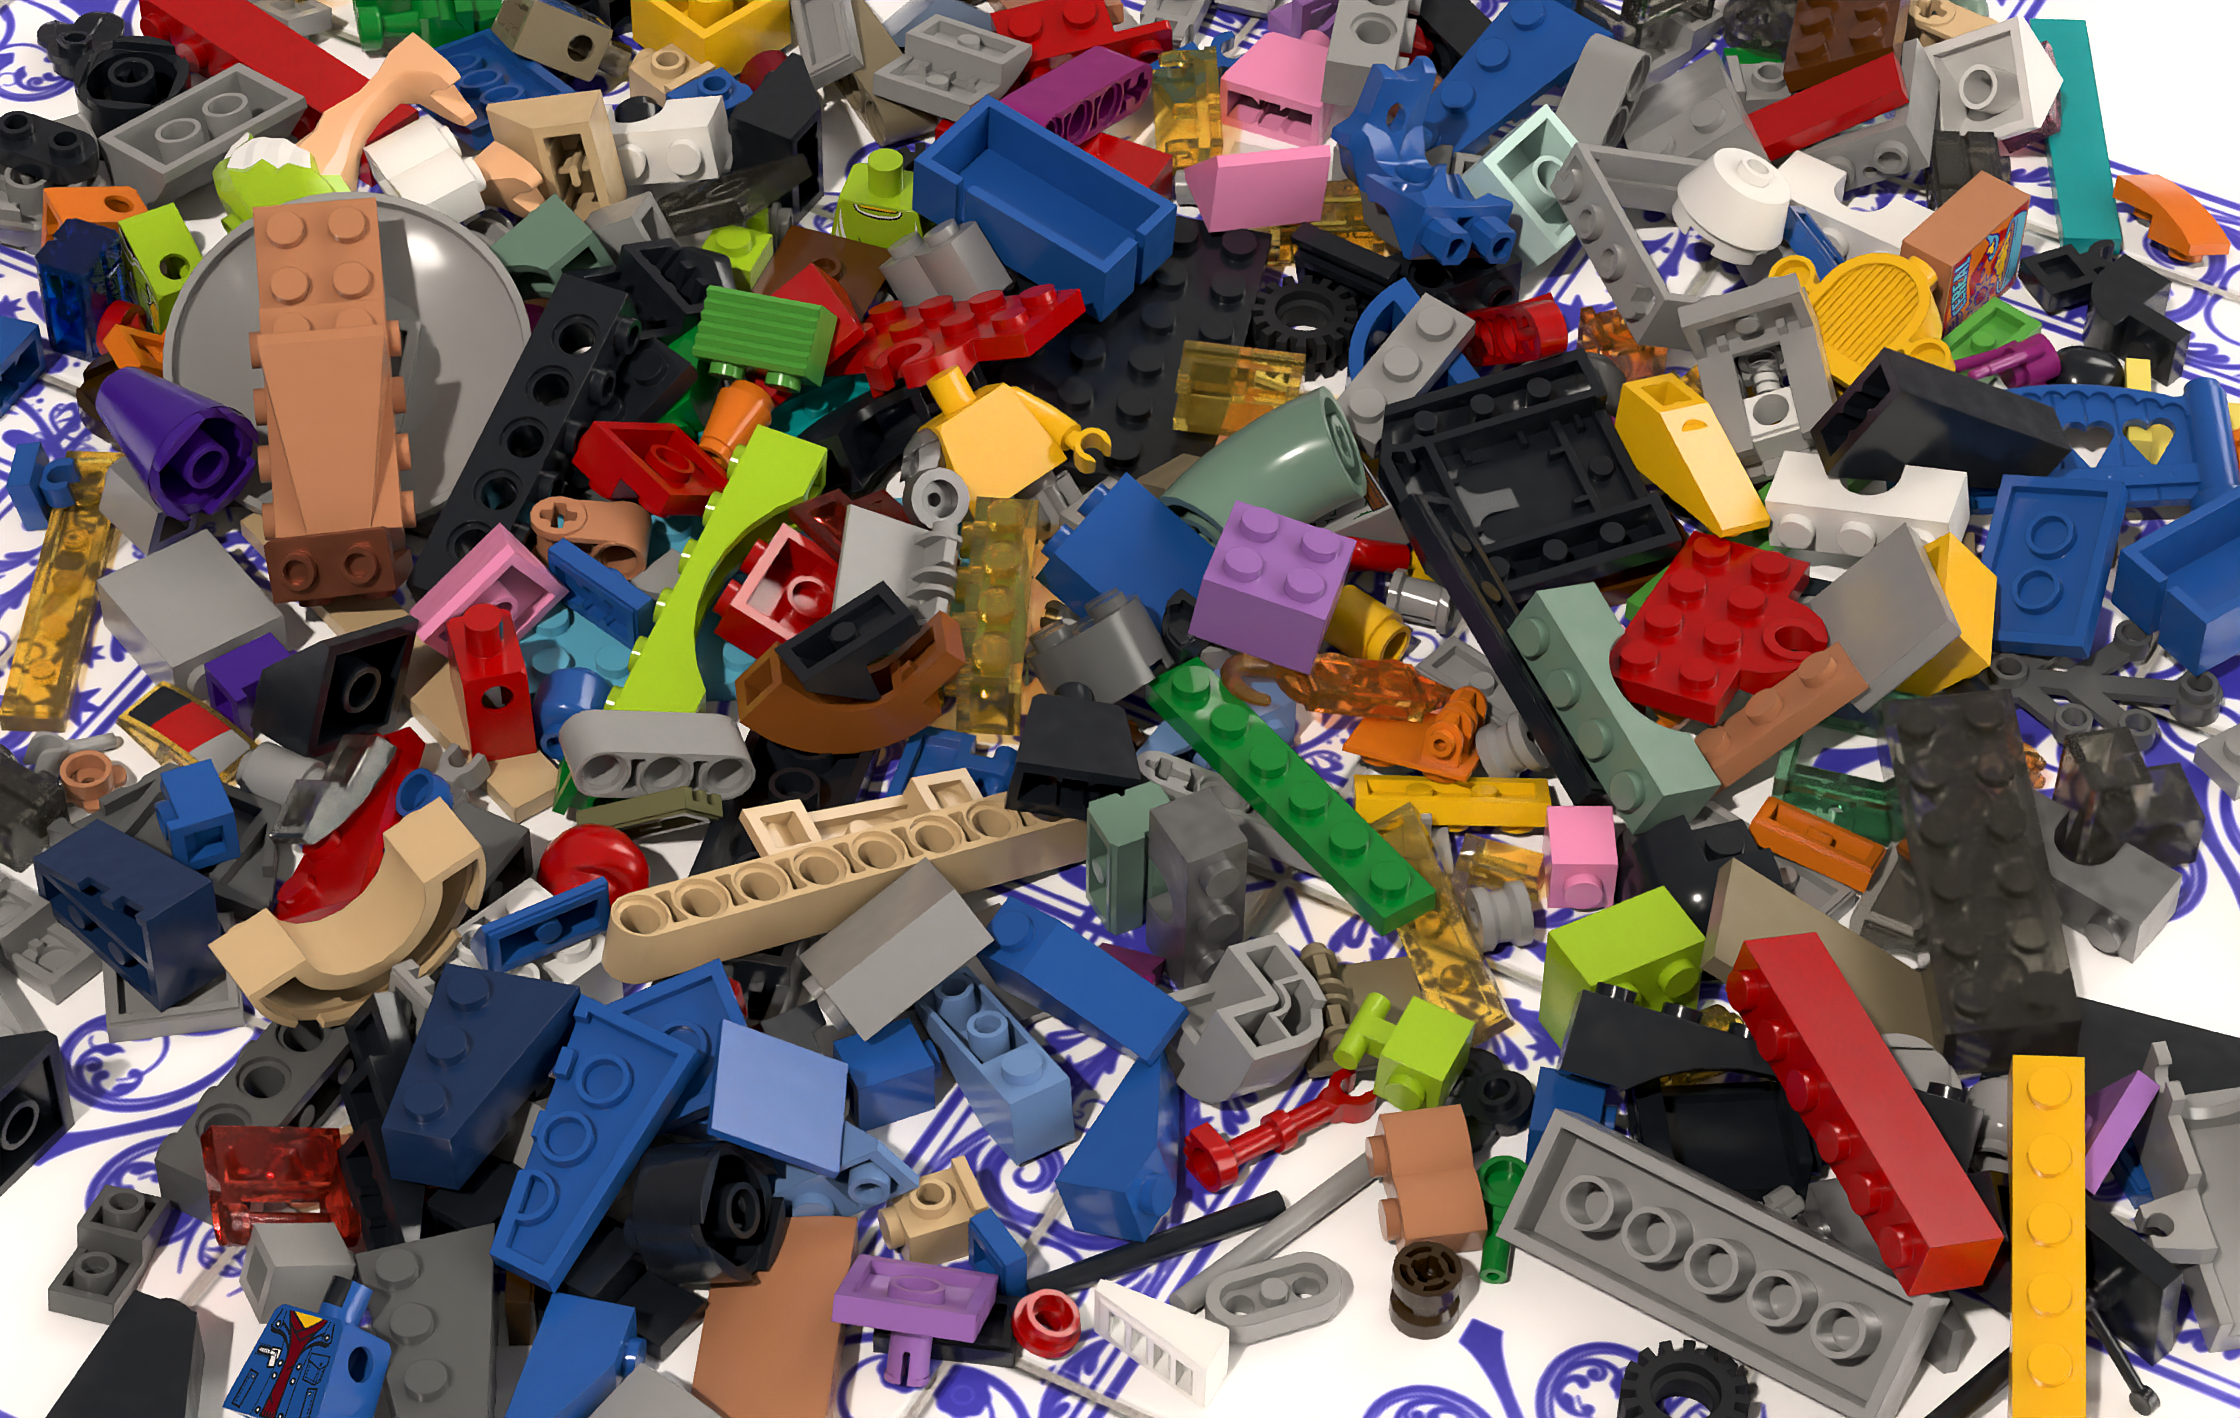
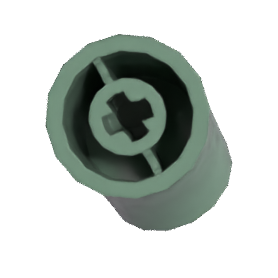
M1321 386L1274 408L1228 436L1181 474L1158 500L1216 548L1236 500L1256 507L1266 508L1274 513L1310 524L1329 512L1364 497L1367 494V481L1360 452L1350 425L1331 391L1325 386Z

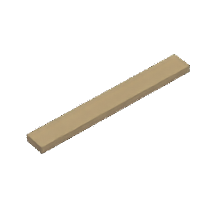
M254 512L240 519L242 536L266 560L264 545L268 541H265L262 516ZM359 594L340 596L332 603L310 607L337 636L409 615L392 596L377 600H361ZM416 634L401 704L445 750L452 743L460 745L467 762L465 765L471 762L472 757L450 679L449 659L425 644ZM484 693L482 704L490 709H499ZM538 748L537 753L488 762L492 773L480 787L513 822L520 823L553 805L558 769Z

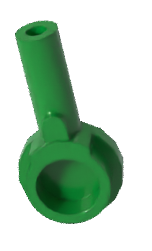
M1509 1155L1492 1157L1485 1161L1476 1171L1483 1196L1488 1228L1482 1249L1479 1276L1483 1281L1490 1284H1500L1507 1279L1511 1243L1496 1236V1233L1528 1167L1519 1158Z

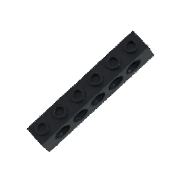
M562 273L406 581V585L415 603L419 602L499 523L530 552L537 544V534L531 528L530 512L533 506L540 500L563 495L565 475L578 450V443L584 433L591 427L590 425L600 405L605 406L610 401L616 385V373L625 355L632 354L640 340L642 326L629 293ZM591 347L584 353L573 355L581 348ZM557 398H565L557 405L547 406ZM540 449L530 457L521 458L529 450ZM514 500L507 508L495 510L499 504Z

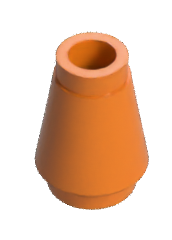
M735 380L729 387H724L719 391L698 446L724 470L728 468L736 446L738 444L747 446L757 424L765 427L771 425V412L774 409V403L769 394L758 385L746 380Z

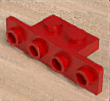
M1043 0L990 13L991 27L994 33L1032 45V56L1003 97L1094 46L1100 45L1148 64L1173 52V32L1169 20H1162L1115 32L1104 0Z

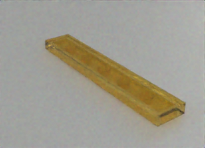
M67 451L65 458L74 459L82 479L81 482L69 483L76 497L74 505L66 508L52 507L0 708L2 731L66 732L99 598L96 580L104 577L116 526L98 509L105 485L106 472L109 466L116 460L125 456L123 453Z

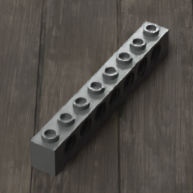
M464 800L453 812L482 846L486 862V882L478 910H471L468 907L458 927L530 878L534 873L530 829ZM440 966L429 976L435 982L434 991L443 972V968ZM298 1020L297 1026L291 1028L272 1022L257 1040L249 1041L241 1050L235 1066L217 1086H212L205 1091L199 1100L196 1111L177 1133L169 1134L159 1146L154 1161L161 1197L170 1199L171 1207L232 1234L250 1212L252 1191L267 1192L271 1187L272 1183L268 1170L275 1154L286 1146L308 1143L343 1101L339 1088L357 1070L343 1025L322 1028L317 1020Z

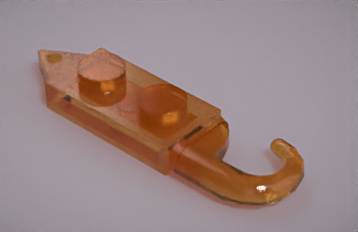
M1333 652L1318 654L1310 675L1245 653H1237L1227 658L1220 669L1222 684L1228 692L1239 700L1252 705L1269 706L1271 704V697L1268 694L1250 688L1242 681L1241 677L1275 680L1279 688L1289 698L1304 705L1305 710L1309 712L1422 723L1426 713L1443 708L1455 692L1450 687L1417 674L1412 664L1403 663L1396 659H1383L1379 661L1351 658Z

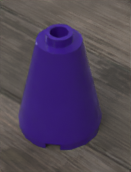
M137 367L121 368L109 375L101 384L96 396V410L153 502L166 515L180 521H192L187 515L202 510L209 515L217 513L241 493L253 475L257 463L250 457L253 440L259 444L258 432L251 421L241 412Z

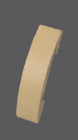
M961 768L912 777L902 795L807 812L801 800L795 799L742 809L739 819L760 857H765L980 799L983 796L967 769Z

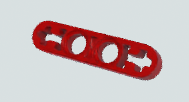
M1552 300L1481 308L1463 313L1476 321L1475 334L1461 351L1472 367L1536 361L1561 354L1566 351L1568 346V332L1563 314L1558 305Z

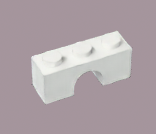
M722 95L667 100L662 110L656 115L631 123L616 122L612 104L605 105L626 186L720 178L732 152V137L728 132V119Z
M1796 150L1777 169L1790 186L1791 196L1789 205L1804 207L1846 261L1869 253H1890L1900 256L1902 240L1935 212L1899 195L1880 210L1863 212L1850 209L1842 204L1847 172L1799 150Z
M1784 450L1765 499V507L1771 518L1770 526L1768 527L1770 546L1864 557L1905 522L1919 535L1923 546L1949 532L1962 542L1970 520L1967 472L1905 465L1899 482L1893 488L1876 495H1860L1848 490L1847 478H1835L1826 475L1819 454Z

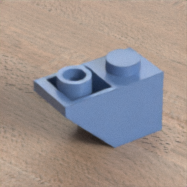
M845 1120L843 1122L840 1170L835 1179L770 1157L778 1174L768 1176L772 1196L784 1198L785 1217H850L919 1187L920 1176L877 1138Z

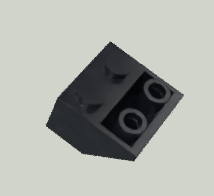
M792 52L775 70H771L766 74L761 85L744 103L741 102L734 108L729 118L728 132L732 135L733 161L730 168V176L734 180L735 206L746 207L750 203L760 202L768 208H772L774 202H780L782 208H792L793 225L797 226L824 196L821 105L803 57Z

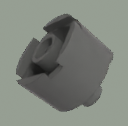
M1117 587L1087 602L1084 608L1088 615L1070 626L1067 623H1063L1062 619H1059L1041 628L1028 638L1034 649L1026 655V659L1044 691L1049 695H1054L1056 688L1064 683L1078 682L1086 685L1091 690L1092 701L1113 704L1156 678L1150 669L1152 664L1159 661L1162 666L1168 669L1175 662L1139 596L1136 593L1125 596L1123 591H1119Z

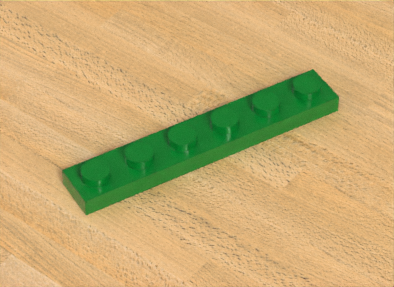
M1198 656L1157 676L1146 684L1145 701L1382 937L1435 909L1436 890Z

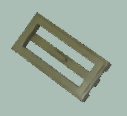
M680 786L576 811L577 825L594 823L611 826L626 833L632 841L719 821V818L723 817L721 795L715 793L707 795V792L703 790L692 791V787Z

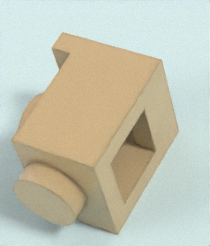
M673 43L658 51L653 48H645L634 57L631 66L628 67L630 98L648 96L653 98L658 105L664 107L666 93L714 71L715 65L709 61L700 64Z
M965 1155L951 1159V1168L921 1176L918 1188L886 1201V1207L878 1210V1222L884 1242L889 1250L899 1248L905 1261L939 1265L969 1256L968 1224L970 1223V1218L989 1209V1206Z

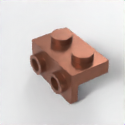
M385 526L270 539L264 545L274 604L299 601L300 607H315L332 603L340 596L358 594L361 600L387 598L397 594V589L408 579L413 569L410 548L393 550L390 531Z

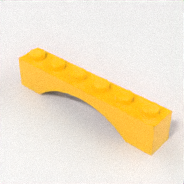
M2013 1055L2007 1080V1156L2010 1194L2011 1260L2007 1418H2086L2085 1057Z

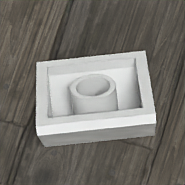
M2016 16L1923 47L1940 79L1934 125L1938 157L1947 158L2041 128L2063 79L2024 17Z

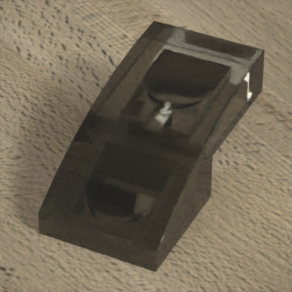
M343 735L322 780H295L268 837L282 844L313 845L329 835L346 821L374 789L391 762L397 747L379 735Z

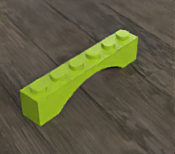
M757 424L747 446L742 444L736 446L729 461L726 475L729 481L723 493L714 491L710 496L702 520V525L705 528L698 541L690 538L686 543L678 564V574H680V577L673 589L665 587L662 590L653 613V622L656 624L648 638L639 636L635 642L628 661L627 669L630 674L623 687L615 685L611 689L603 710L706 713V689L697 666L695 650L697 637L707 610L724 584L740 569L758 538L769 544L783 523L797 532L803 531L826 484L827 448Z

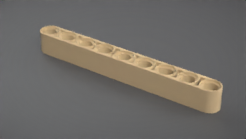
M1006 791L627 893L617 898L612 904L601 962L604 970L611 977L623 983L642 984L686 972L717 958H720L721 962L830 932L925 857L956 889L959 895L1086 860L1087 821L1004 809Z

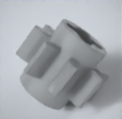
M1051 470L1013 495L1016 500L1007 504L1005 509L1009 512L1016 528L1022 535L1033 529L1039 540L1043 541L1053 537L1059 530V513L1083 495L1067 470L1062 471L1056 476Z

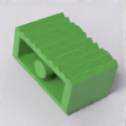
M709 285L706 289L707 297L704 300V309L701 312L698 333L695 336V345L692 348L693 356L710 366L709 375L730 382L744 380L746 374L766 377L765 386L796 394L800 393L802 384L821 387L838 318L835 314L822 305Z

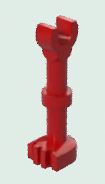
M1342 1068L1333 1073L1329 1079L1328 1086L1319 1093L1317 1098L1289 1112L1277 1109L1263 1116L1260 1120V1126L1227 1142L1208 1122L1191 1129L1189 1136H1186L1184 1141L1186 1146L1183 1148V1153L1188 1157L1185 1167L1206 1190L1216 1193L1237 1182L1239 1165L1270 1150L1276 1153L1284 1152L1297 1145L1299 1136L1327 1122L1355 1124L1369 1120L1375 1113L1377 1095L1373 1094V1090L1365 1092L1360 1096L1347 1095L1354 1091L1357 1072Z

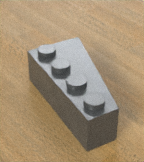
M495 1223L355 1254L359 1284L373 1290L364 1313L369 1333L388 1342L392 1351L383 1382L391 1418H494L497 1390L496 1353L499 1335L498 1300L501 1282L500 1267L494 1263L489 1254L496 1235Z

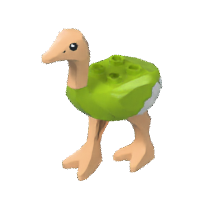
M412 32L389 52L378 72L359 92L324 111L314 131L296 144L291 143L285 138H268L264 136L255 138L249 132L245 133L231 146L224 159L215 166L212 172L217 194L227 213V216L221 219L227 234L245 221L253 218L252 207L280 205L310 195L357 191L360 159L366 141L380 121L399 104H420L457 125H469L477 119V116L454 85L461 78L458 71L429 44ZM493 141L473 159L487 184V189L480 192L484 205L500 207L525 218L531 211L546 201L537 189V186L543 183L540 173L530 162L510 148Z

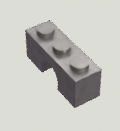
M2014 778L1971 828L1966 867L1974 871L1988 885L2002 887L2029 903L2041 916L2050 920H2058L2082 934L2099 950L2114 953L2133 964L2176 912L2183 874L2127 842L2112 859L2103 864L2085 866L2069 861L2060 852L2065 845L2070 810Z
M1210 787L1152 808L1149 813L1148 855L1162 874L1169 891L1147 899L1146 945L1153 955L1166 958L1164 971L1178 991L1207 983L1227 947L1243 942L1248 840Z

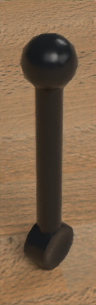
M2086 1285V1317L2130 1389L2131 1393L2128 1397L2131 1406L2139 1414L2148 1416L2159 1407L2160 1399L2151 1387L2143 1385L2096 1306L2098 1299L2096 1291L2092 1286Z

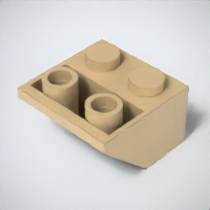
M601 89L487 104L486 113L494 141L515 151L530 162L540 173L543 183L537 186V189L545 200L556 193L584 222L591 212L626 199L628 192Z

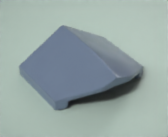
M909 0L882 23L898 47H905L906 32L935 14L993 32L989 12L960 0Z

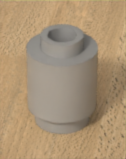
M269 741L261 743L255 750L251 749L246 752L239 763L236 773V782L240 789L281 804L283 817L299 823H303L308 819L314 822L323 820L329 809L327 801L332 792L338 787L337 775L329 772L324 762L301 756Z

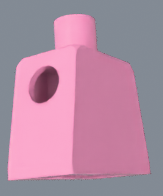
M1308 30L1300 39L1276 32L1265 33L1220 78L1219 123L1299 147L1322 145L1336 106L1335 104L1321 102L1325 64L1330 44L1329 37L1318 30Z

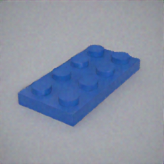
M488 28L433 48L460 74V80L454 83V85L474 110L477 119L467 126H460L420 104L416 105L443 126L446 125L453 134L475 151H483L494 141L486 113L487 104L575 93L576 91L534 60L512 52Z

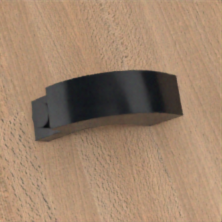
M977 362L965 376L973 392L985 385H989L979 362ZM903 376L896 380L894 388L884 391V395L873 398L871 390L832 410L797 436V438L827 448L826 484L815 505L862 490L871 476L880 467L904 452L912 436L922 425L942 413L927 385L907 389Z

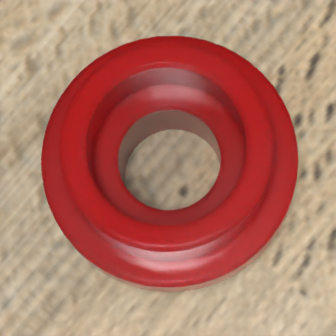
M1042 1289L1025 1296L1019 1301L1011 1316L1012 1332L1020 1345L1036 1356L1043 1358L1063 1357L1073 1350L1080 1338V1312L1075 1302L1068 1295L1054 1289Z

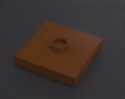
M791 224L751 290V293L770 296L810 263H813L838 281L846 290L860 323H862L869 317V309L881 303L890 287L878 267L886 262L891 255L887 248Z

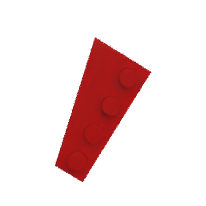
M410 726L383 736L380 733L373 734L362 741L352 754L353 764L343 783L330 795L327 801L329 809L318 829L305 841L302 847L304 855L293 876L281 886L277 893L278 903L272 914L278 920L300 924L319 921L344 909L362 894L378 873L384 855L383 832L403 819L395 810L398 788L410 772L419 768L426 745Z

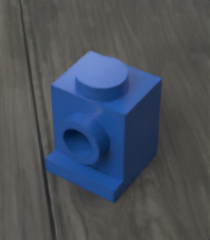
M212 759L160 773V789L164 800L154 803L162 835L165 841L169 840L172 859L195 871L241 857L235 813Z

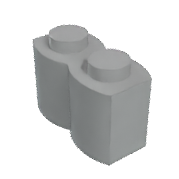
M954 218L935 226L923 238H921L918 231H915L897 240L888 248L891 257L878 267L898 300L903 302L904 307L918 306L927 299L941 295H951L954 302L965 301L985 291H1003L1013 282L976 221L957 225Z

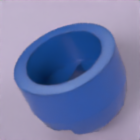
M418 768L410 772L400 784L396 794V809L400 815L405 817L440 796L452 810L454 797L450 792V785L441 776L428 769Z

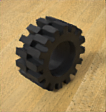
M1293 275L1283 277L1282 287L1275 281L1266 285V292L1264 293L1259 290L1255 296L1256 304L1252 303L1251 312L1253 313L1250 327V350L1254 352V360L1259 365L1267 362L1266 371L1273 375L1280 369L1284 370V379L1294 381L1296 373L1304 374V382L1315 381L1316 372H1320L1324 379L1334 376V367L1343 371L1348 365L1351 337L1358 321L1357 303L1354 297L1348 298V290L1340 286L1332 291L1333 281L1326 278L1322 279L1320 285L1313 284V275H1303V283H1295ZM1294 326H1309V327H1313V328H1316V329H1315V330H1297V329H1293V328H1290V327H1294Z
M1684 1339L1682 1351H1674L1671 1340L1659 1342L1657 1356L1647 1347L1639 1352L1637 1363L1631 1360L1625 1368L1624 1379L1621 1381L1617 1418H1672L1656 1407L1658 1401L1669 1397H1686L1698 1401L1710 1411V1415L1705 1418H1748L1751 1394H1747L1749 1383L1745 1374L1737 1376L1738 1364L1731 1357L1719 1364L1720 1350L1708 1345L1704 1355L1695 1353L1696 1341Z

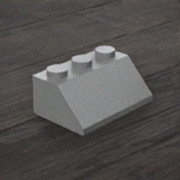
M237 63L100 136L98 140L111 185L129 186L136 189L149 211L173 203L176 199L198 187L213 184L212 172L215 166L224 159L231 146L245 133L249 132L255 138L264 136L288 139L308 106L304 96L241 63Z

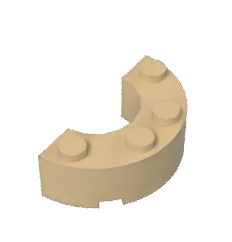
M440 796L421 809L409 813L399 823L383 832L385 852L378 873L364 892L344 909L319 921L294 924L278 920L265 908L246 921L234 925L226 934L208 944L214 956L261 1015L272 1022L291 1028L297 1026L298 1020H317L322 1028L343 1025L373 993L388 992L393 965L413 959L420 966L418 978L426 975L430 976L454 951L463 938L457 931V927L468 907L471 910H478L486 882V862L482 846Z

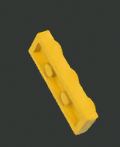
M1354 774L1353 776L1354 810L1373 829L1383 831V828H1403L1405 814L1431 813L1432 826H1448V832H1461L1467 830L1470 826H1496L1497 829L1503 832L1521 834L1532 831L1534 827H1545L1547 806L1552 805L1547 778L1469 777L1466 783L1461 781L1441 783L1430 780L1425 776Z

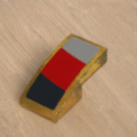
M163 680L120 714L116 720V724L161 766L170 758L181 767L212 759L221 782L226 784L236 777L239 763L245 753L251 749L255 750L259 746L212 707L179 687Z

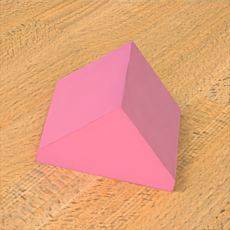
M1330 144L1220 155L1184 168L1185 180L1208 232L1321 221L1331 160Z
M499 523L409 612L411 616L419 620L416 631L418 637L425 644L448 658L445 623L451 618L463 616L469 607L480 603H487L499 609L503 608L510 611L519 641L570 591L518 539Z

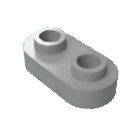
M1302 1251L1222 1273L1213 1279L1207 1288L1205 1319L1227 1327L1229 1329V1342L1250 1343L1321 1323L1333 1316L1339 1308L1342 1289L1341 1272L1337 1265L1328 1257L1315 1252ZM1300 1294L1312 1295L1311 1297L1303 1299L1297 1297ZM1241 1312L1245 1313L1246 1315H1237L1233 1313Z

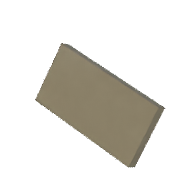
M1734 857L1719 868L1700 964L1702 970L1726 984L1743 941L1816 932L1880 1035L1888 1033L1912 1035L1925 1040L1937 1051L1946 993L1944 987Z

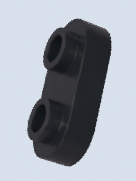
M11 111L0 117L1 165L61 185H72L86 181L98 170L99 160L96 142L90 134L25 111Z

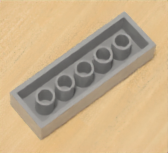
M1555 1108L1496 1233V1236L1850 1418L1895 1417L1950 1301V1298L1938 1292L1908 1297L1892 1269L1578 1112Z

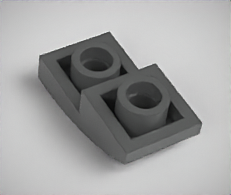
M106 1184L77 1224V1248L48 1288V1311L110 1325L132 1292L137 1290L149 1266L171 1212V1200L141 1193L130 1188H120Z

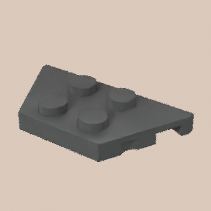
M169 762L144 775L138 783L128 787H120L98 798L100 810L71 825L64 817L53 821L47 828L50 846L55 845L94 820L99 819L172 858L169 840L165 841L162 835L154 803L164 800L160 789V773L181 766ZM221 782L235 813L241 857L195 871L213 880L217 911L222 913L234 911L235 918L246 921L265 908L273 913L284 824L282 807L279 803Z

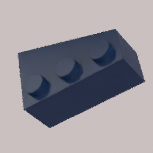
M99 819L94 820L32 858L39 896L51 903L54 916L161 1013L226 972L208 947V944L225 934L223 926L218 919L213 880Z
M449 963L445 964L381 1127L392 1179L460 1190L511 1129L510 1119L530 1095L537 1098L548 1085V1073L556 1065L562 1046H568L576 1023L573 1014L581 994L580 986Z

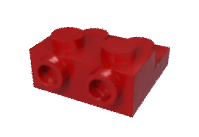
M593 421L589 430L581 437L578 443V450L571 461L590 479L589 486L598 495L611 501L638 499L639 504L645 510L662 518H670L672 515L698 516L703 518L706 505L714 491L723 493L729 481L726 476L727 472L675 423Z
M784 523L769 544L758 538L739 569L748 575L743 585L731 579L712 610L722 617L714 633L755 659L762 656L776 641L783 644L831 613L839 557Z

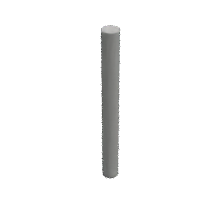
M1366 1152L1362 1153L1170 1294L1169 1301L1171 1306L1194 1313L1205 1305L1207 1288L1217 1276L1231 1270L1263 1262L1375 1178H1371L1369 1174Z

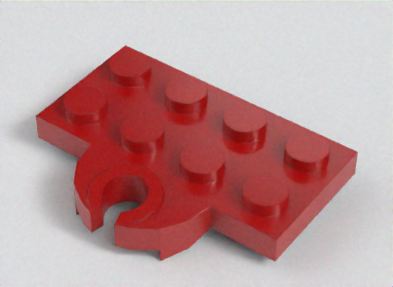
M1052 284L1034 286L1021 292L1019 295L1004 296L1002 290H989L965 301L954 302L951 295H941L927 299L918 306L904 307L903 302L900 300L884 302L869 309V317L861 323L866 336L826 367L825 375L826 377L866 373L873 398L882 396L884 391L894 388L896 380L903 376L907 389L926 385V382L933 376L954 365H958L963 375L966 376L977 362L1030 357L1082 315L1086 308L1080 288L1056 291Z
M1693 531L1625 629V633L1610 651L1609 664L1611 674L1622 695L1627 701L1715 726L1738 690L1755 695L1761 690L1775 686L1796 671L1808 656L1827 649L1828 633L1823 620L1808 606L1797 602L1809 584L1811 563L1785 556L1780 552L1766 551L1730 541L1724 537L1720 538L1717 535Z

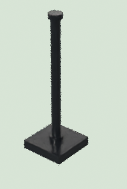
M2085 1193L2086 1285L2092 1286L2098 1296L2096 1306L2113 1335L2153 1367L2172 1350L2183 1273ZM2009 1347L1924 1418H1970L2008 1386Z

